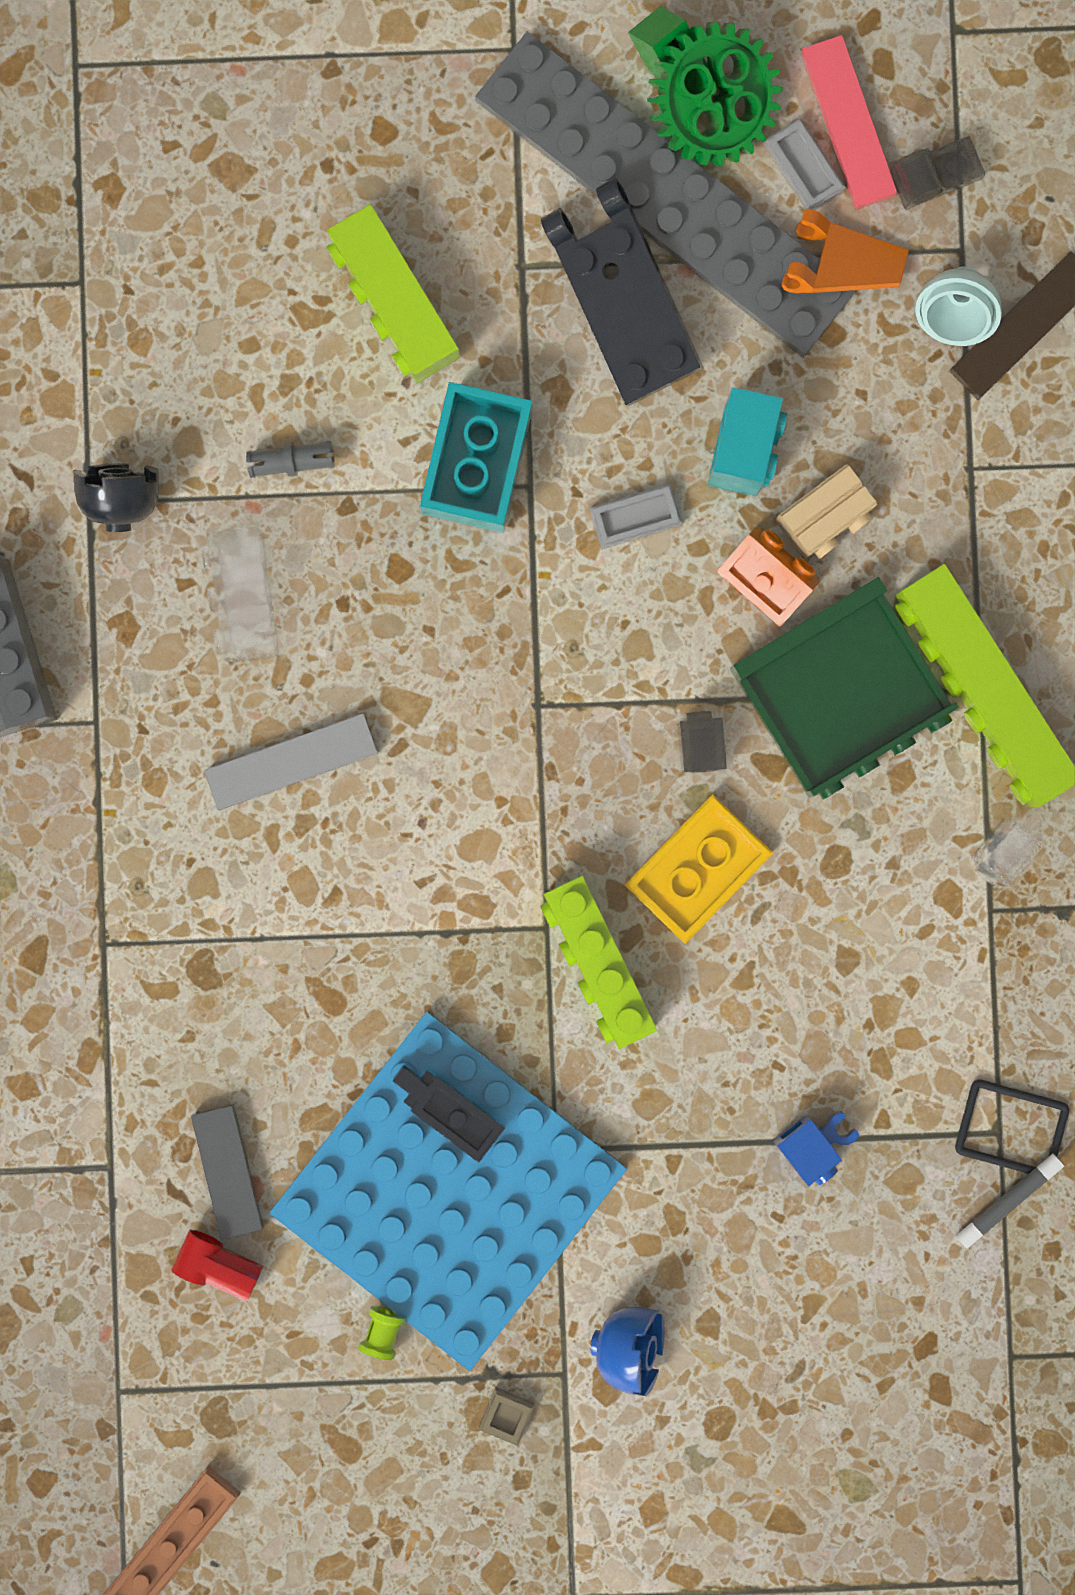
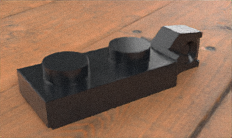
M403 1065L392 1080L409 1093L404 1103L411 1108L410 1111L477 1162L482 1160L505 1129V1126L441 1077L433 1075L428 1070L420 1077Z

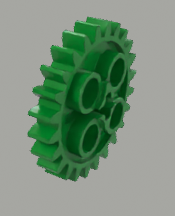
M707 22L704 31L701 25H693L690 27L691 38L686 34L676 35L679 48L664 46L663 50L669 58L667 62L654 63V66L662 74L661 78L649 79L648 82L658 88V94L647 98V102L659 104V110L653 113L650 119L664 122L657 135L660 137L672 135L667 148L675 151L682 148V159L692 160L696 155L697 164L707 165L711 159L713 165L723 166L726 156L729 162L737 163L740 161L739 150L745 154L754 153L751 140L765 142L767 140L761 130L763 126L775 127L776 125L768 114L770 110H781V105L772 101V95L782 92L783 87L772 85L771 79L780 73V69L767 68L766 65L774 55L772 52L758 53L762 47L763 40L752 39L748 42L750 36L749 29H739L735 33L734 23H724L720 29L718 22ZM729 55L733 60L734 67L730 76L726 77L723 72V62ZM705 57L708 58L706 67L703 63V59ZM692 70L696 76V84L693 90L688 92L684 80L688 71ZM716 87H718L719 94L714 97V102H712L711 95L717 92ZM741 97L745 102V111L742 117L738 119L734 107L737 100ZM704 112L708 117V125L701 134L697 129V119ZM724 121L727 124V130L725 132L723 131Z

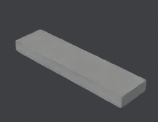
M360 714L206 769L204 773L217 809L223 810L377 755L378 751L364 714Z

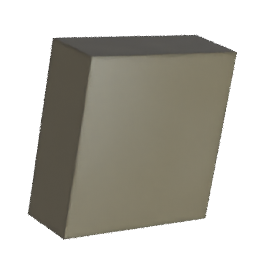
M495 1387L480 1422L479 1430L518 1446L534 1409V1403Z

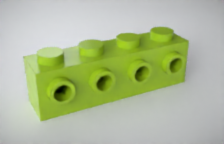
M371 204L327 229L331 244L326 246L330 257L338 269L346 266L353 280L348 282L349 288L360 305L365 302L369 304L375 314L369 320L380 339L384 341L389 338L397 350L391 356L403 377L411 374L416 384L460 359L457 345Z
M581 875L544 893L547 902L540 905L550 928L559 925L566 939L559 943V946L569 967L578 964L585 978L577 982L587 1004L590 1005L596 1002L603 1017L596 1020V1023L606 1043L608 1044L615 1040L618 1049H621L658 1031L583 876Z

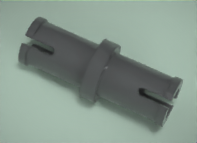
M326 441L324 443L294 446L293 442L284 443L283 448L247 451V463L265 462L264 465L247 467L250 478H255L257 476L287 473L288 477L297 476L298 471L334 468V456L316 457L317 454L334 452L332 442Z

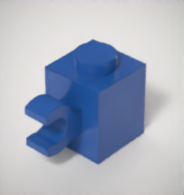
M842 1111L833 1113L819 1129L805 1115L772 1140L808 1187L814 1182L818 1186L822 1185L838 1172L836 1165L843 1160L831 1144L849 1145L855 1142L860 1135L855 1128L846 1135H839L837 1133V1124L846 1117Z

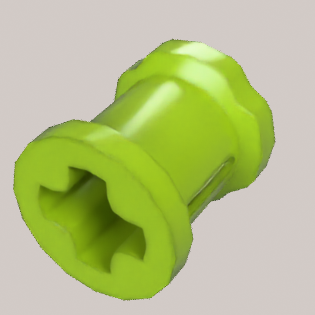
M371 1306L368 1314L372 1318L366 1338L359 1343L358 1350L378 1359L392 1360L396 1354L393 1346L399 1327L405 1324L407 1317L397 1315L386 1307Z

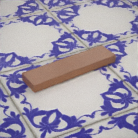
M207 1466L103 1595H159L236 1501L241 1492L211 1467Z

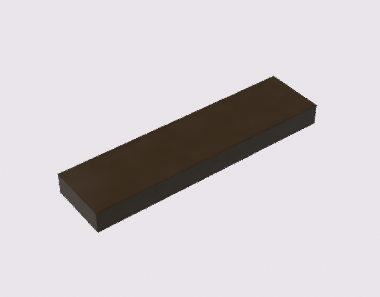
M1072 252L1068 253L1000 320L998 328L989 338L975 344L949 370L977 400L982 398L1075 307V255Z

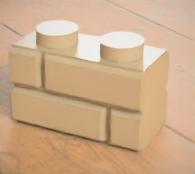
M846 464L780 513L775 520L805 560L814 553L820 560L839 545V542L836 540L838 535L848 528L854 534L872 521L873 517L869 512L878 504L867 488L862 485L861 480L851 467Z

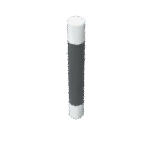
M1051 1154L956 1235L958 1240L968 1249L1059 1172L1064 1165L1054 1154Z

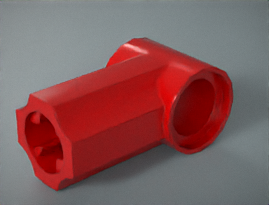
M192 1229L188 1230L171 1271L188 1282L202 1286L207 1283L247 1302L264 1266L223 1248L224 1245L221 1241L206 1233Z

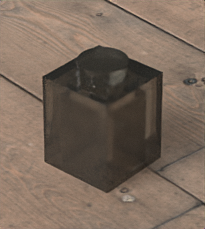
M712 711L686 713L687 721H680L677 724L681 774L726 770L723 718L712 719Z

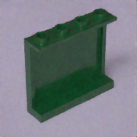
M879 577L730 668L808 798L819 793L822 800L833 795L844 788L841 779L853 772L860 778L881 765L877 757L889 750H892L895 756L917 743L913 735L925 728H928L931 734L953 721L949 713L959 708L956 702L950 703L884 596L887 589Z

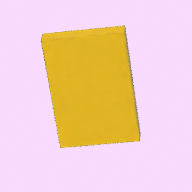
M712 794L624 886L686 944L761 867L773 852Z

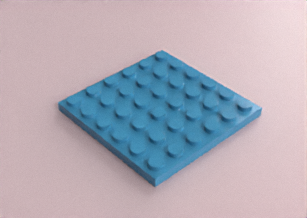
M426 1011L269 1214L397 1315L407 1317L406 1322L463 1367L471 1371L626 1172L627 1167L429 1011ZM403 1065L420 1077L427 1070L435 1076L438 1075L505 1126L504 1131L480 1162L474 1160L410 1111L411 1108L404 1103L409 1093L392 1081Z

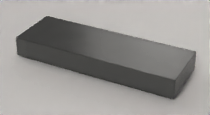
M234 1104L192 1114L193 1128L220 1239L224 1240L262 1230L264 1225Z

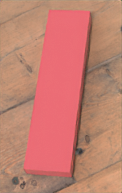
M841 35L802 48L801 56L855 210L895 197L897 190L843 36Z

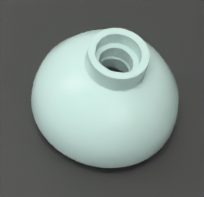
M958 267L941 272L926 282L917 298L915 312L920 326L932 338L949 345L968 346L986 340L996 331L1002 315V304L998 290L984 275L971 267Z

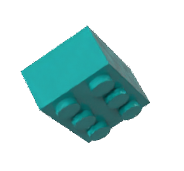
M453 382L448 383L420 502V509L423 515L504 533L533 411L531 400Z

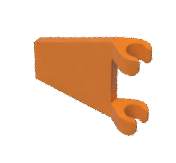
M806 209L804 211L802 219L797 225L796 234L804 240H824L816 274L805 264L796 261L792 262L783 277L782 287L784 290L791 293H819L899 287L905 269L908 249L831 223L814 209Z

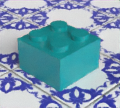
M735 387L731 388L724 406L707 486L755 497L762 486H769L770 480L774 477L778 454L771 453L772 445L777 446L779 438H782L788 414L787 412L780 411L783 398Z

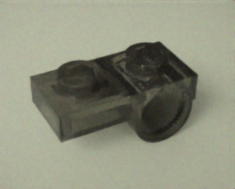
M970 135L932 151L926 148L913 152L900 159L890 169L894 185L905 210L982 180L985 176V171Z

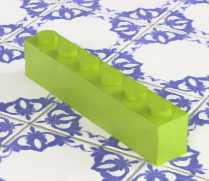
M943 564L895 595L899 602L895 605L899 616L907 626L913 624L922 639L918 641L922 652L930 662L936 660L943 670L944 675L941 676V680L952 697L959 696L968 709L964 712L968 724L977 734L981 731L991 745L987 748V752L999 769L1005 767L1013 780L1009 785L1017 800L1022 805L1028 803L1030 808H1037L1075 785L1074 764L947 566Z

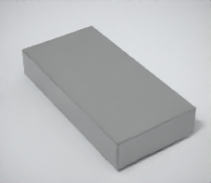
M801 118L767 138L764 142L765 148L805 210H816L844 192L846 187Z
M671 484L589 508L601 550L682 526Z

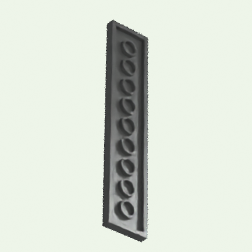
M528 31L476 94L475 101L595 196H597V187L613 178H617L627 194L633 212L645 235L802 358L806 356L855 294L856 290L819 293H791L784 290L782 287L783 277L792 262L803 263L816 274L819 259L696 162L682 159V151L669 150L667 148L669 141L664 137L658 136L655 130Z

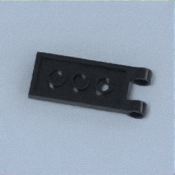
M613 178L596 188L599 201L606 214L610 217L611 223L577 240L569 218L561 208L542 217L541 224L548 240L559 256L625 405L631 406L704 369L637 221L627 194L618 179ZM610 263L617 264L619 268V273L614 279H608L605 276V268Z

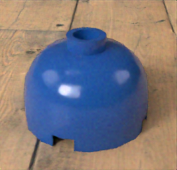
M625 1307L616 1310L609 1316L601 1330L594 1331L590 1346L591 1355L596 1356L597 1368L604 1381L611 1387L625 1393L648 1396L652 1391L659 1373V1369L652 1367L656 1354L662 1356L664 1349L665 1327L663 1315L658 1314V1310Z

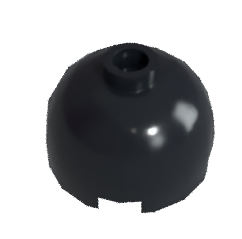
M125 463L87 466V475L83 474L82 470H73L74 492L77 505L81 512L91 521L105 524L106 531L108 532L131 531V523L146 519L153 512L158 502L159 473L155 467L146 465L144 473L133 472L132 469H129V464Z

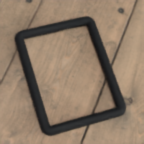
M978 1079L972 1083L955 1144V1150L958 1154L1027 1174L1036 1168L964 1147L979 1088L1061 1110L1049 1156L1051 1154H1054L1056 1157L1058 1156L1069 1115V1107L1066 1103Z

